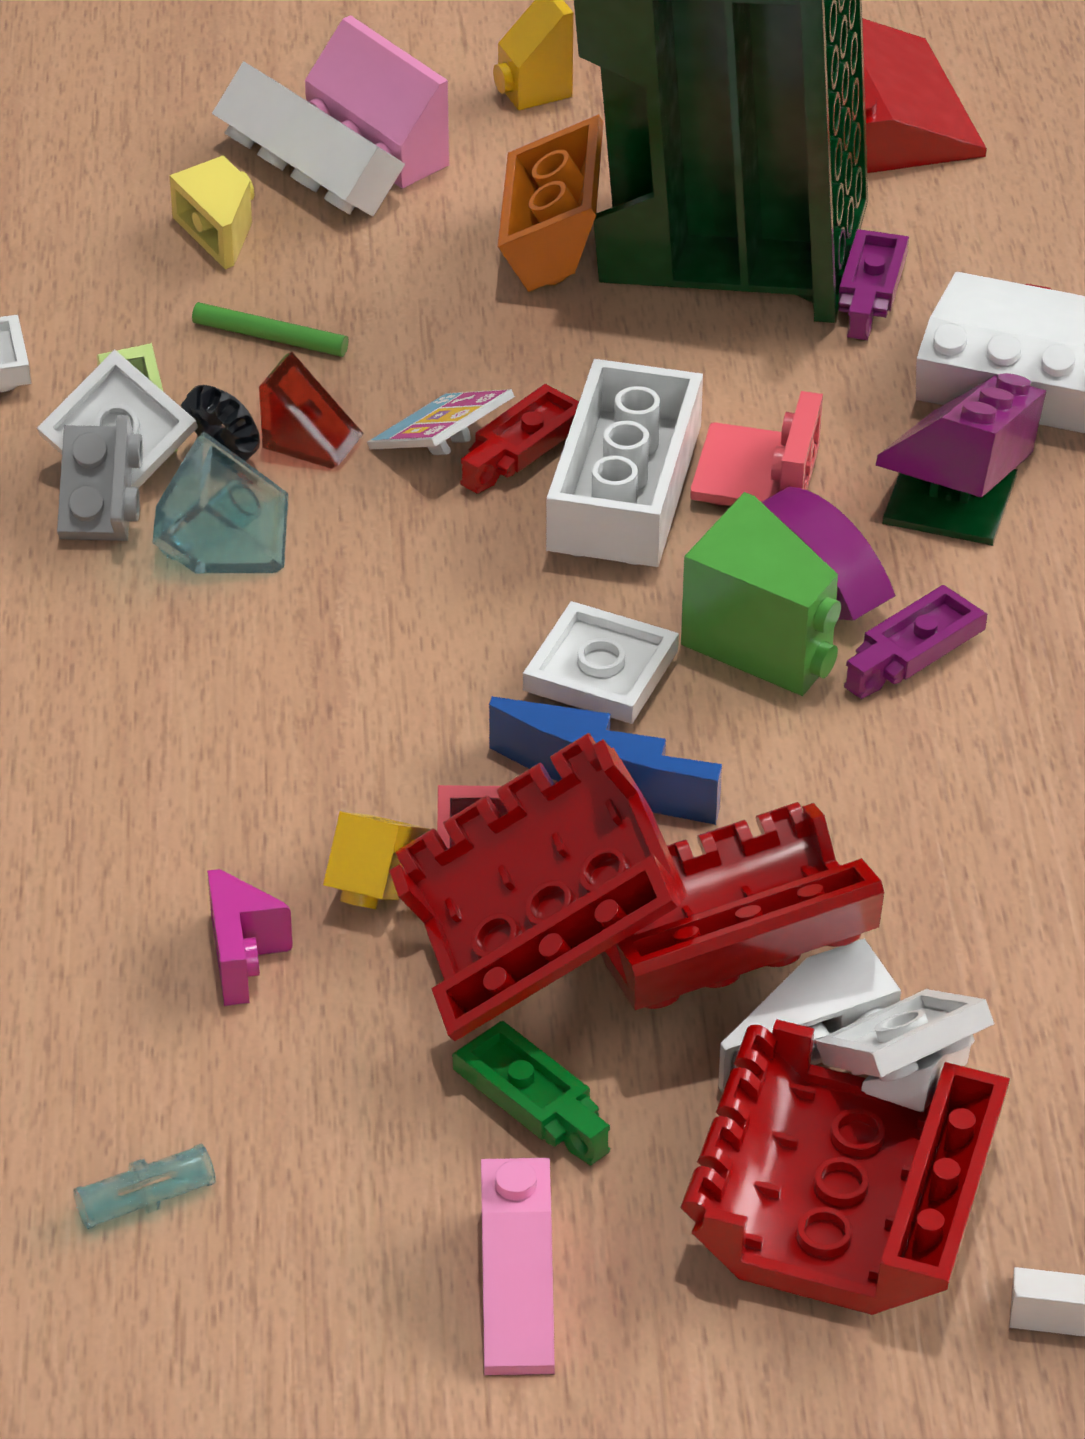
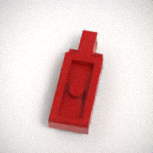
M544 384L475 432V442L468 449L469 453L461 458L462 480L460 485L479 494L494 486L500 474L508 478L514 476L515 472H520L568 437L579 401Z

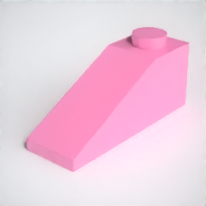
M550 1158L481 1159L484 1375L555 1374Z

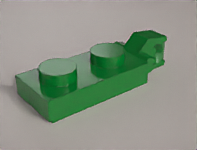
M505 1021L498 1022L452 1053L454 1071L539 1139H545L546 1143L554 1147L564 1142L570 1153L590 1166L610 1152V1147L608 1146L610 1125L599 1117V1107L590 1099V1088Z

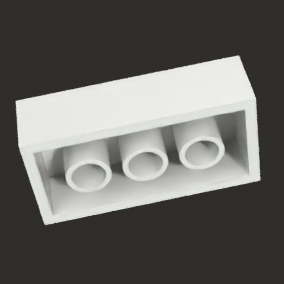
M600 359L593 360L547 495L546 551L626 562L633 565L640 564L659 567L701 428L703 374Z

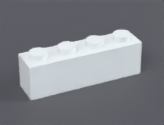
M244 61L212 112L213 115L229 124L224 132L226 135L251 149L254 142L262 146L257 153L258 156L282 171L287 163L295 168L290 177L314 192H317L322 185L328 189L324 199L349 215L354 207H357L373 217L405 166V163Z

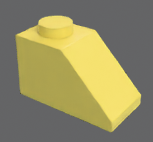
M224 155L169 175L173 219L224 269L234 266L252 225L251 201L254 199L255 193L249 176L244 171H239Z

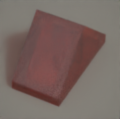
M292 351L281 359L259 386L262 448L333 469L342 462L364 434Z

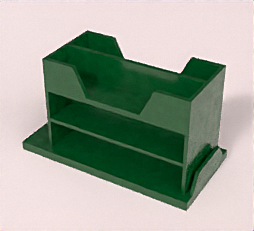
M574 0L579 57L600 66L612 208L596 213L594 220L599 283L797 295L813 303L814 322L835 323L839 311L838 302L841 280L856 231L861 229L868 203L862 0Z

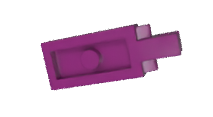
M857 229L839 288V311L849 312L848 338L868 340L874 316L886 318L888 311H891L908 254L909 236Z
M941 585L865 632L864 642L856 649L857 654L846 662L848 669L844 688L862 699L881 690L886 680L897 684L903 679H908L984 631L988 614L947 586Z

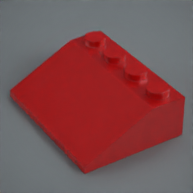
M862 18L867 173L986 157L987 148L926 38Z

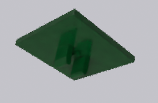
M1013 469L983 497L899 473L885 510L882 524L993 546L1017 477L1018 469Z

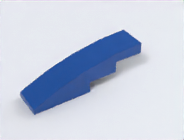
M491 697L489 703L490 749L529 769L538 763H542L551 779L559 781L562 778L554 767L550 756L589 733L596 743L604 739L611 748L614 747L653 813L716 825L720 810L722 764L665 756V738L610 731V713Z

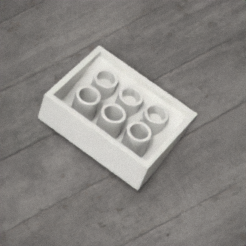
M955 272L930 316L917 355L916 400L945 405L993 376L1004 373L1016 374L1031 381L1030 386L1046 390L1040 425L1085 433V296Z

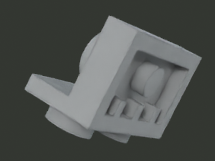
M117 415L116 426L64 425L57 533L60 539L128 541L129 521H138L140 511L139 488L131 487L132 468H141L143 459L142 435L133 433L129 416Z

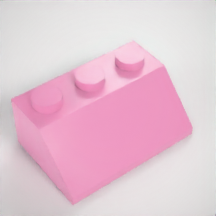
M351 15L343 18L305 79L306 101L405 163V166L394 182L400 188L407 187L449 166L448 80Z

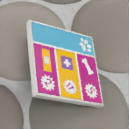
M512 389L445 393L367 441L369 449L428 447L433 455H446L451 452L446 442L448 438L451 437L452 442H469L471 437L467 426L515 396Z

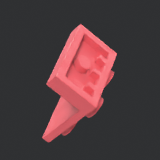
M801 391L795 413L785 412L781 432L716 422L711 423L691 485L690 498L695 501L708 502L720 506H732L744 492L755 496L759 501H764L789 486L808 490L820 443L823 394Z

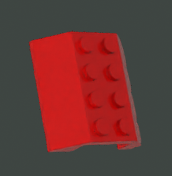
M587 733L551 755V761L562 778L556 783L553 782L543 764L538 763L499 787L497 793L508 810L504 815L501 816L491 799L486 795L444 821V827L455 844L450 848H447L437 830L433 828L396 851L401 865L395 866L389 872L398 897L425 925L444 981L431 989L447 1034L454 1042L674 910L688 895L648 802L614 747L611 748L604 739L596 743L593 737Z
M795 802L757 815L756 822L761 832L759 836L753 837L746 820L697 835L698 844L703 855L694 857L686 839L667 845L688 895L677 908L602 952L601 955L605 965L635 1011L644 1007L647 1009L663 1008L676 1002L682 994L703 987H725L736 982L741 974L765 966L783 967L792 964L800 958L801 954L826 945L839 947L855 942L860 938L861 933L879 928L884 899L882 881L862 858L840 865L835 858L825 815L815 803L802 806L801 808L800 804Z
M778 1019L774 1023L772 1033L761 1025H750L747 1027L734 1061V1065L737 1068L732 1069L716 1110L719 1116L712 1120L697 1161L701 1166L694 1169L680 1206L695 1222L692 1234L739 1280L870 1315L947 1290L1009 1088L1010 1078L944 1062L932 1103L924 1112H919L865 1094L864 1091H861L863 1081L866 1079L864 1077L811 1064L814 1028Z

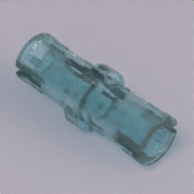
M200 1143L194 1145L191 1149L151 1163H147L145 1159L130 1162L128 1171L84 1187H76L73 1189L81 1220L84 1226L90 1229L96 1226V1224L142 1208L147 1214L157 1211L161 1208L162 1201L205 1185H213L216 1183V1177L210 1156L205 1146ZM167 1176L171 1177L168 1180L159 1183H154L152 1185L143 1187L140 1190L128 1193L126 1195H118L119 1193L144 1186L147 1183L159 1180L161 1178Z

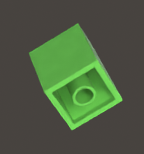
M744 492L684 556L681 645L803 696L819 677L825 678L829 675L837 659L838 648L836 645H833L834 627L841 612V603L836 600L838 574L755 496Z

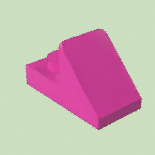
M221 869L207 870L211 920L224 1006L250 1003L248 977L260 975L258 955L287 952L293 947L291 910L284 902Z

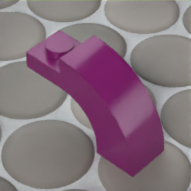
M790 486L761 501L838 574L836 600L841 603L839 620L854 621L896 596L883 565L868 541L857 527L830 502L808 490Z

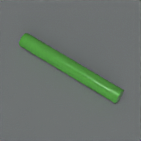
M200 302L195 304L192 312V321L196 324L344 357L348 349V336Z

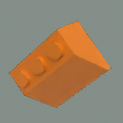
M599 114L508 152L497 247L528 292L545 285H556L568 276L575 274L597 211L604 125Z

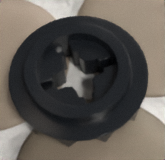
M209 385L195 386L187 394L186 399L181 404V408L196 420L198 426L195 430L197 434L196 441L205 443L211 454L219 452L230 463L235 460L246 462L259 449L260 435L249 411L238 399L223 390Z

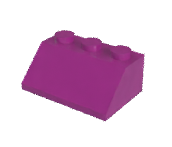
M1004 373L993 376L927 415L879 453L875 466L983 497L1033 453L1046 390L1030 386L1031 381L1020 375Z

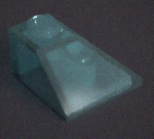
M204 432L195 440L156 505L152 543L165 556L179 561L194 573H277L284 568L288 492Z

